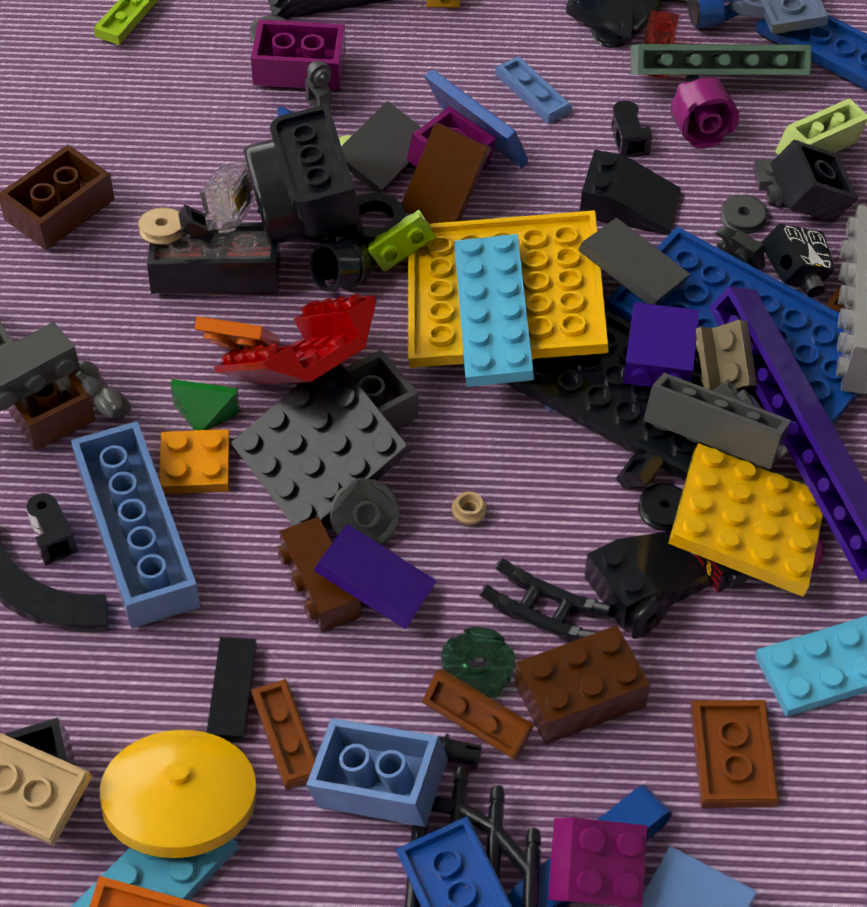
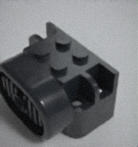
M328 104L277 117L270 125L272 139L244 147V157L266 238L270 245L271 243L281 244L300 238L308 239L328 234L330 243L337 242L335 231L354 226L359 241L361 243L366 242L354 184Z

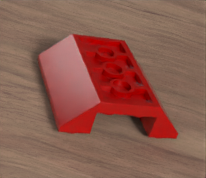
M359 293L348 298L341 296L334 300L328 298L321 302L318 300L312 301L301 308L303 312L301 315L293 319L304 339H300L289 346L278 347L275 343L266 348L264 345L254 349L251 346L242 350L235 348L222 355L223 362L216 365L214 369L219 374L257 385L311 382L366 348L377 301L374 295L360 297Z

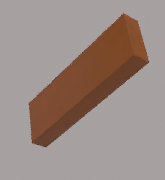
M442 668L436 670L422 700V703L514 760L520 757L534 728V724Z
M283 679L251 689V695L284 789L288 790L307 784L316 758L287 680Z

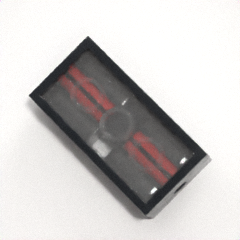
M262 222L213 223L216 235L210 244L200 239L193 240L185 234L177 241L168 244L149 243L147 269L151 294L278 292L280 244L268 243Z

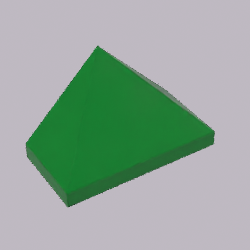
M176 379L171 380L173 404L193 430H209L239 413L240 406L237 388Z

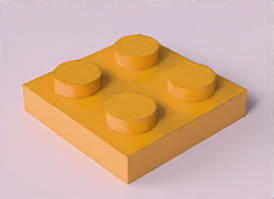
M229 429L161 432L159 481L164 494L229 492Z

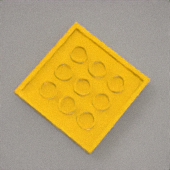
M698 443L692 456L668 544L803 597L809 588L823 514L808 486Z

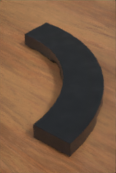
M0 539V603L16 614L35 623L41 624L44 622L61 626L63 630L109 631L106 594H76L57 590L39 583L17 567L5 551Z

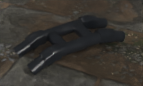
M503 557L499 560L495 569L516 586L527 590L520 604L504 593L501 594L488 584L479 593L480 597L492 604V607L502 614L518 618L557 635L560 639L569 643L597 633L596 631L585 630L583 627L566 623L573 609H575V612L590 617L613 618L615 614V606L613 604L598 602L596 599H590L582 595L578 596L534 577L533 574L526 572L519 566L516 567ZM541 595L560 603L552 618L533 610Z

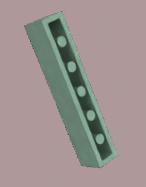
M631 45L630 75H810L811 45Z

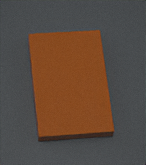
M692 700L690 709L701 808L777 807L779 796L766 700Z

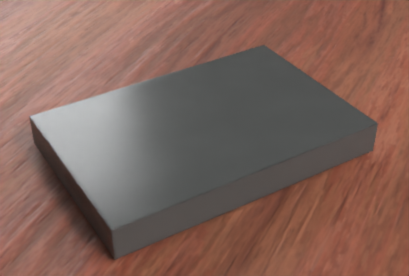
M387 101L342 145L349 172L374 192L383 193L411 164L407 161V155L412 134L420 129L421 126Z
M615 218L584 240L578 249L588 259L647 304H659L683 285L690 276L689 272L618 218Z

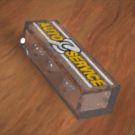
M246 161L220 165L200 192L208 230L218 229V233L236 230L256 200Z

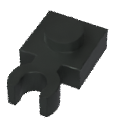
M726 225L715 232L718 237L722 238L717 243L718 248L725 252L730 251L734 257L760 271L765 267L764 245L741 231L735 233Z

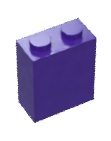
M634 302L623 383L634 384L640 387H652L663 373L691 382L699 310Z

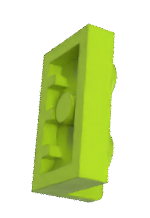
M417 210L413 214L404 217L400 223L387 232L378 235L374 241L368 244V251L381 269L386 272L430 242L436 235L421 211Z

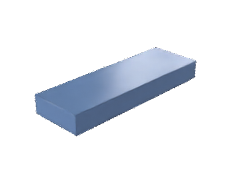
M520 56L496 67L495 75L547 124L571 113L572 105Z

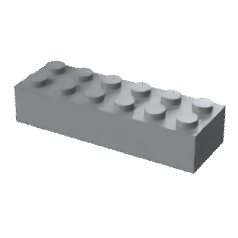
M858 205L855 217H849L847 222L846 236H849L848 240H842L840 248V259H845V262H842L839 273V281L844 282V285L840 287L838 304L843 305V309L841 308L839 312L838 328H843V333L840 332L837 343V352H842V357L838 359L836 376L842 377L841 391L867 394V206Z

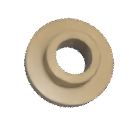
M464 492L454 500L452 515L461 524L474 525L484 519L486 504L477 493Z

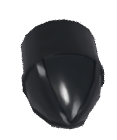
M341 239L337 242L319 244L314 248L310 257L312 278L316 285L324 291L338 290L340 287L346 290L355 289L367 280L375 265H377V262L369 253L368 247L360 241L352 239ZM334 279L336 283L330 287L326 285L325 280Z

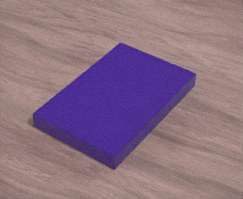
M349 524L345 525L314 569L316 573L404 629L408 627L436 583L435 579Z

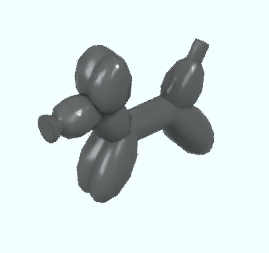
M86 360L79 363L80 368L73 371V373L82 384L85 392L94 397V405L97 410L106 417L123 419L125 414L131 411L130 402L122 393L108 387L105 380L100 376L101 374L97 366Z

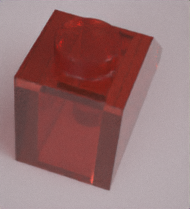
M651 10L643 44H675L679 14ZM648 75L665 79L667 78V75Z

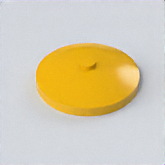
M171 730L155 733L130 744L110 762L100 784L101 812L111 833L133 850L161 858H184L204 854L229 842L238 835L250 820L256 803L255 773L245 754L234 744L222 737L196 730Z

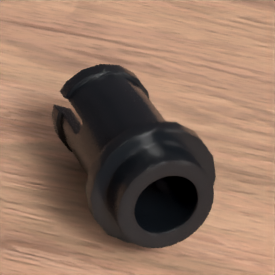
M446 734L445 737L439 736L448 758L447 761L478 768L482 744L450 739V734Z

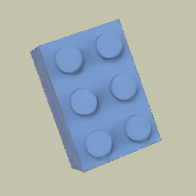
M331 718L306 786L319 808L426 827L448 758L439 736Z

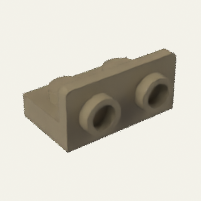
M737 320L715 328L703 326L696 328V348L700 357L701 382L704 388L714 391L727 379L739 391L757 386L748 321Z

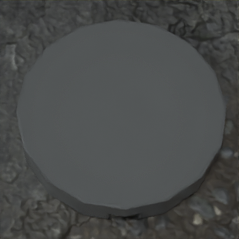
M359 478L347 482L337 491L331 503L330 520L333 530L339 535L345 525L349 524L382 545L394 534L399 524V503L396 495L388 486L375 479Z

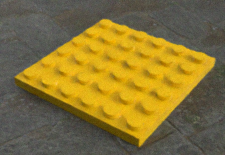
M595 210L432 223L429 225L436 237L408 256V361L410 368L464 364L454 241L518 234L532 359L608 353L601 268L578 251L581 243L597 232Z

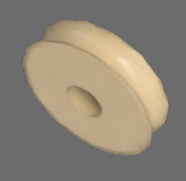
M160 207L148 210L142 214L138 220L139 234L142 239L153 244H168L180 239L184 235L178 216L180 211L173 208Z

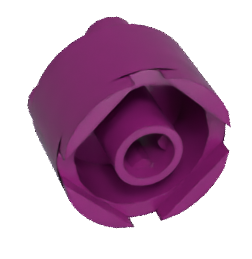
M701 78L692 82H683L677 87V94L671 104V114L682 136L692 146L696 148L717 146L724 142L722 139L729 132L732 135L739 123V111L720 79Z

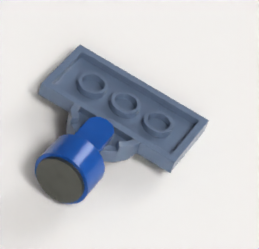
M687 0L690 21L697 29L722 25L724 21L738 15L764 17L772 34L828 25L829 16L821 0Z

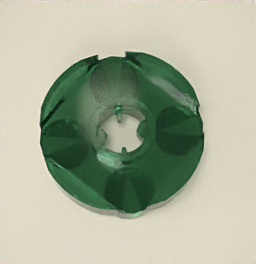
M471 627L464 629V634H460L455 638L453 635L447 640L441 654V668L489 698H496L512 679L515 656L512 648L510 650L509 646L504 642L505 638L500 633L485 627ZM476 656L482 657L483 663H487V665L475 668L468 661H475Z

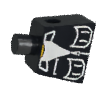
M779 223L761 242L764 245L766 256L784 284L803 287L806 295L810 298L820 296L825 291L823 282L833 273L835 268L824 233Z

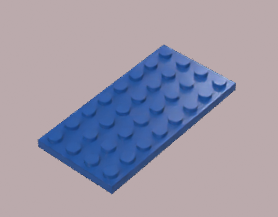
M677 226L657 249L689 272L690 276L683 285L657 305L699 310L698 328L702 326L715 328L719 324L709 306L729 286L756 289L834 426L860 394L841 391L842 377L836 376L838 359L842 357V352H837L838 337L840 332L843 333V328H838L839 313ZM621 285L608 298L606 309L631 323L634 302H645ZM696 348V349H695V356L698 357V358H700V357H699V353H698L697 348Z

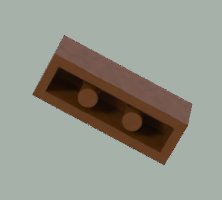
M316 517L280 530L281 545L276 547L282 565H289L292 571L290 573V580L297 594L302 592L306 600L303 601V606L309 621L315 620L322 633L361 618L360 600L314 571L316 565L332 544L320 518Z

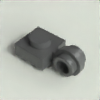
M317 60L312 62L307 68L308 78H305L306 101L312 108L328 104L331 112L330 101L333 97L327 85L331 79V68L326 62Z
M774 159L755 160L753 170L758 190H766L768 204L774 203V206H782V203H785V198L780 186L775 181V174L770 165Z

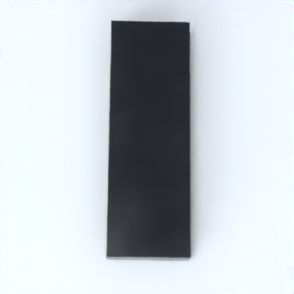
M220 637L206 733L222 737L229 742H245L257 649L256 639Z

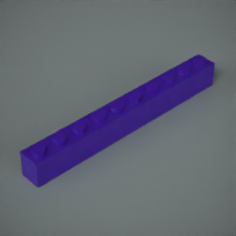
M729 286L709 308L719 326L737 320L748 321L757 386L753 388L766 411L791 420L784 445L859 581L867 582V484L756 289Z

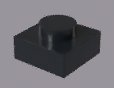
M184 204L178 213L182 232L193 240L200 239L210 244L216 235L212 217Z
M657 452L633 455L616 479L623 488L644 487L654 480L655 473L663 461Z

